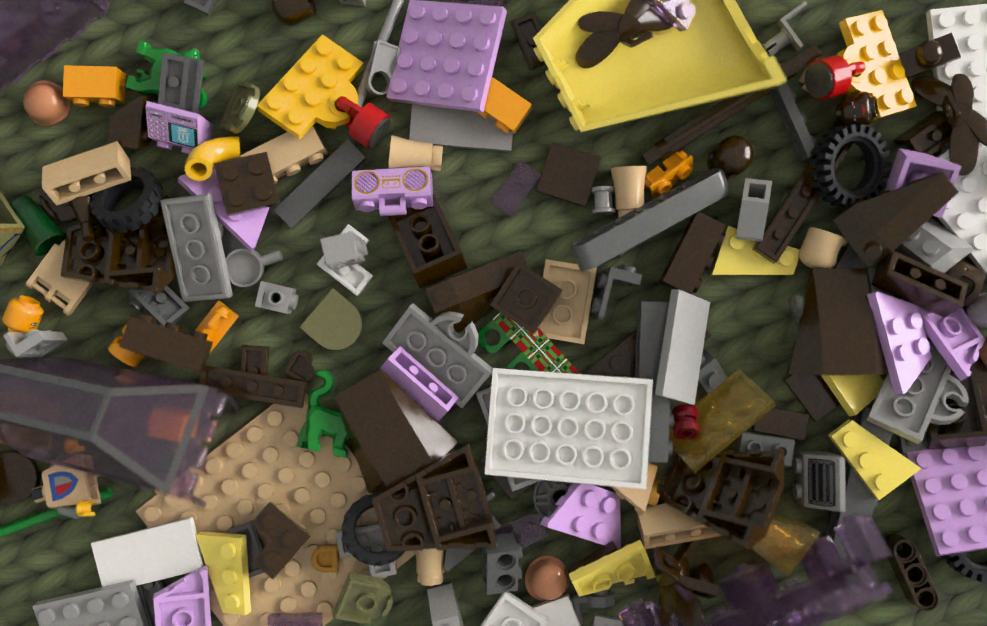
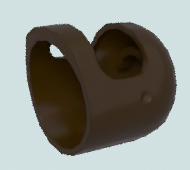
M271 0L275 16L281 23L287 26H295L317 15L314 0Z
M733 135L726 137L713 148L709 154L707 165L709 170L716 168L713 163V155L716 151L719 165L728 172L736 173L733 175L725 174L728 181L750 166L754 156L752 145L742 136Z
M961 259L945 272V274L965 283L969 280L973 282V289L965 297L963 306L966 307L972 304L980 295L985 278L983 270Z

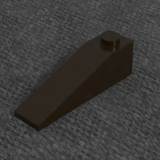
M522 251L426 288L425 290L436 316L449 311L463 314L462 320L453 326L457 333L465 330L469 323L473 322L475 324L493 308L490 304L518 261L528 267Z

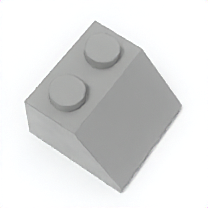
M931 218L894 251L945 273L972 252L973 247Z

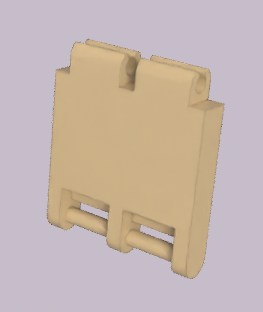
M63 240L60 245L54 244L26 282V286L30 289L35 288L45 296V300L54 302L64 309V314L69 316L74 312L94 283L63 278L61 276L65 240ZM40 282L42 285H44L45 287H47V288L49 289V291H46L44 288H42L41 286H39L37 283ZM58 295L60 298L66 301L68 305L64 304L62 301L57 299L56 296Z

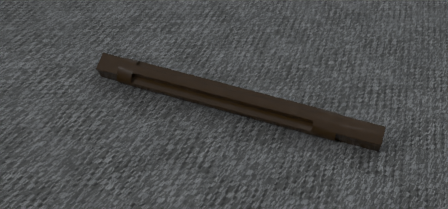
M814 44L794 58L786 59L778 65L788 81L797 75L796 72L820 58L822 53L818 46ZM778 86L725 98L655 143L653 148L642 154L644 159L650 166L661 158H667Z

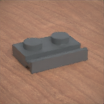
M163 53L158 104L199 113L205 60Z

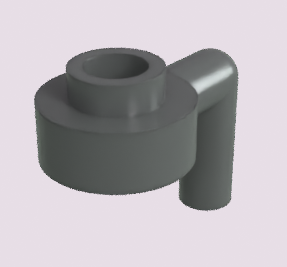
M610 590L580 597L577 593H574L571 596V601L581 626L583 625L582 604H589L590 607L606 608L615 604L614 592Z

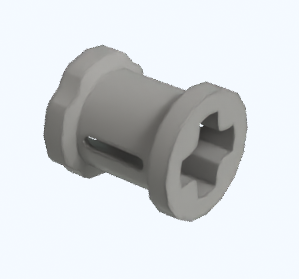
M614 186L592 187L595 209L592 210L593 215L615 213L612 203Z

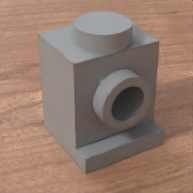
M261 281L255 307L291 314V311L296 309L298 303L297 289ZM279 293L281 296L278 303L273 301L274 294Z

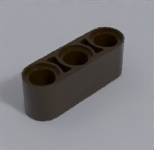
M899 534L887 536L883 542V548L906 599L923 611L934 610L939 604V596L916 545ZM903 543L902 551L897 553L898 545ZM914 567L913 574L910 577H908L907 574L909 569ZM924 591L923 599L918 600L920 593Z

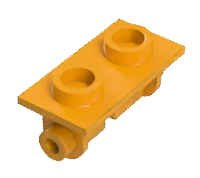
M683 150L680 152L676 151L662 162V165L667 169L665 172L657 166L646 174L645 188H650L652 199L665 194L671 189L673 184L680 179L684 180L691 174L694 169L692 155L688 157Z
M219 300L196 328V331L208 334L207 340L214 341L210 353L239 317V315Z

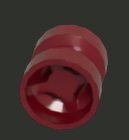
M689 404L675 406L672 409L675 421L673 436L681 440L697 438L700 435V427L696 423L699 417L698 408Z

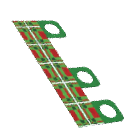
M501 312L478 333V341L489 353H496L510 339L522 351L507 365L506 369H514L517 363L525 362L530 367V371L580 374L539 328V337L533 336L531 332ZM490 329L497 330L500 333V342L495 346L488 345L484 339L485 333Z

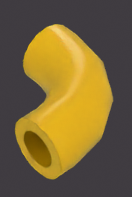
M239 136L211 139L193 148L185 162L186 175L192 180L204 181L212 175L214 163L240 158Z

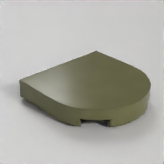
M238 82L220 121V129L238 134L247 126L258 105L260 90L257 86L249 82Z
M332 288L300 328L324 348L341 350L353 345L360 337L362 318L359 310L336 289Z
M349 572L333 610V618L365 624L371 623V620L380 616L384 617L390 611L393 603L390 586L378 577Z

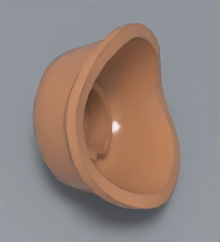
M43 80L31 84L23 97L24 109L29 117L41 126L49 127L60 123L68 116L71 110V101L63 97V87L51 81Z
M551 555L539 556L530 563L526 570L525 585L527 591L537 600L547 601L559 598L569 586L570 577L568 569L557 557Z

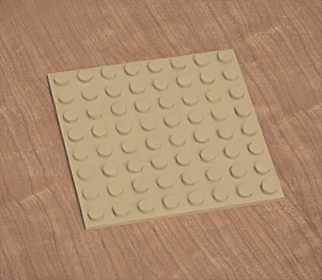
M307 393L305 394L303 408L272 404L177 478L173 483L170 494L159 492L136 510V513L148 528L193 517L197 533L201 531L228 533L227 530L229 528L254 520L269 502H273L311 536L274 579L265 572L249 578L251 612L247 615L222 613L209 576L211 610L223 626H325L334 619L333 610L349 572L370 576L368 565L358 561L353 556L340 558L339 555V571L337 573L320 572L312 565L311 557L318 546L337 544L335 532L342 530L345 513L351 505L361 499V497L373 493L368 492L356 456L346 444L347 458L333 455V436L321 435L319 442L322 448L320 452L297 447L300 430L306 421L309 397ZM370 508L362 513L357 520L356 527L379 523L375 508ZM257 528L265 548L271 540ZM405 551L400 558L395 560L396 568H399L412 558L416 552Z

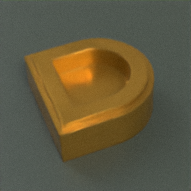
M323 544L315 549L311 562L317 571L333 573L339 571V550L337 544Z

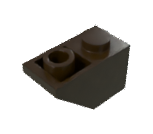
M155 95L138 96L111 115L108 142L118 141L120 145L134 149L149 146L152 139L148 138L146 102L154 103Z

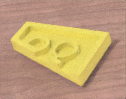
M727 226L724 231L726 236L719 246L710 275H794L800 250L787 246L777 263L773 264L752 250L757 241L736 239L737 229Z
M848 419L828 434L829 438L877 500L882 499L921 469L853 420Z
M204 531L195 534L205 564L208 565V573L222 613L247 615L251 612L246 535Z
M641 540L627 544L622 549L605 555L569 573V577L579 597L608 590L612 584L622 581L625 585L632 584L635 581L634 578L646 576L647 580L656 578Z

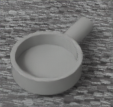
M246 247L233 250L225 258L230 282L239 287L254 285L262 277L264 266L283 260L280 250L263 256L255 250L249 251Z

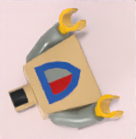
M68 437L65 440L63 452L51 463L50 468L42 472L43 485L32 489V498L35 503L46 501L48 508L57 509L60 515L73 519L95 516V512H91V506L101 504L93 456L78 454L85 451V446H79L80 438Z

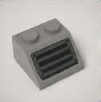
M796 451V458H793L792 461L793 472L796 474V484H793L792 492L796 503L808 508L845 512V457L828 451Z

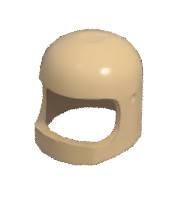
M809 227L799 251V258L804 265L811 269L833 268L837 263V255L840 248L846 246L848 241L845 237Z

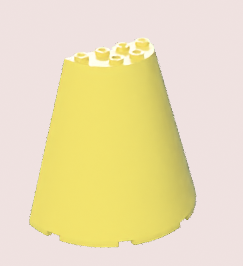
M569 0L533 38L537 45L533 48L540 62L545 61L548 67L545 73L551 84H555L556 88L560 89L561 92L557 94V97L562 106L571 112L572 116L569 117V120L576 132L578 130L586 132L780 86L787 81L774 55L768 56L761 43L757 41L736 0H654L653 3H669L674 5L679 12L678 22L672 28L666 30L650 31L653 32L654 37L632 48L620 42L608 57L591 68L579 67L575 59L579 47L593 34V32L583 31L579 27L580 18L588 13L598 11L624 14L630 0Z

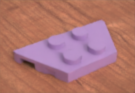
M215 168L212 170V175L204 181L192 180L186 174L178 177V183L192 196L212 193L217 220L249 251H254L269 207L227 216Z
M880 292L867 294L894 394L906 393L932 357L919 308L915 304Z
M918 306L925 333L938 352H940L960 381L969 377L972 373L970 367L977 361L979 349L983 347L986 339L962 307L946 317H941Z
M572 483L567 493L556 502L555 505L558 508L549 518L544 517L541 521V525L605 546L613 541L618 549H621L620 498L614 492L595 485Z
M208 565L200 567L154 593L155 626H212Z

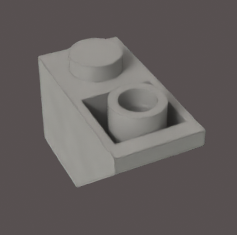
M745 178L736 239L763 241L772 181Z

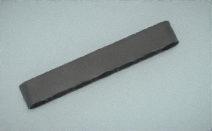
M718 167L708 170L573 242L570 247L581 271L593 269L729 195L731 191L723 168Z

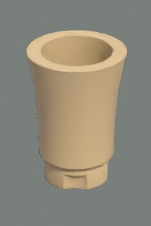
M391 135L388 169L430 166L431 170L441 171L443 146H433V143L413 141Z
M647 166L610 168L614 183L618 218L644 205Z
M423 549L415 551L418 582L425 586L443 583L446 550Z

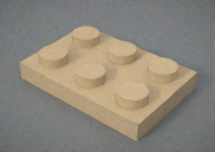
M545 260L543 278L563 290L539 327L547 338L579 344L585 343L597 271L596 267L587 271H581L578 264ZM538 330L535 334H533V336L539 337Z

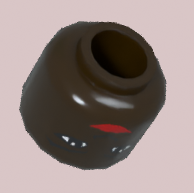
M867 91L844 95L841 105H836L838 121L843 120L845 126L854 124L870 125L874 118L878 117L876 96H871Z

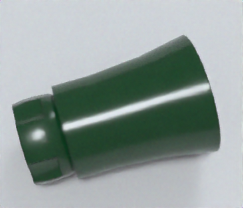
M28 195L20 196L9 204L25 227L22 233L34 255H46L54 244L60 245L66 239V233Z

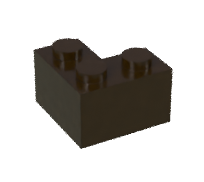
M269 502L251 522L271 540L255 558L253 563L274 579L311 537L273 502Z

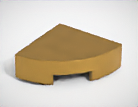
M657 476L654 478L648 504L657 506L660 497L657 492L659 487L662 486L661 478Z

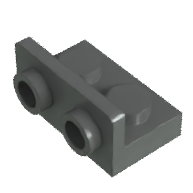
M168 286L160 293L136 289L128 291L130 307L138 314L142 312L143 314L155 317V323L165 326L166 321L176 323L190 309Z

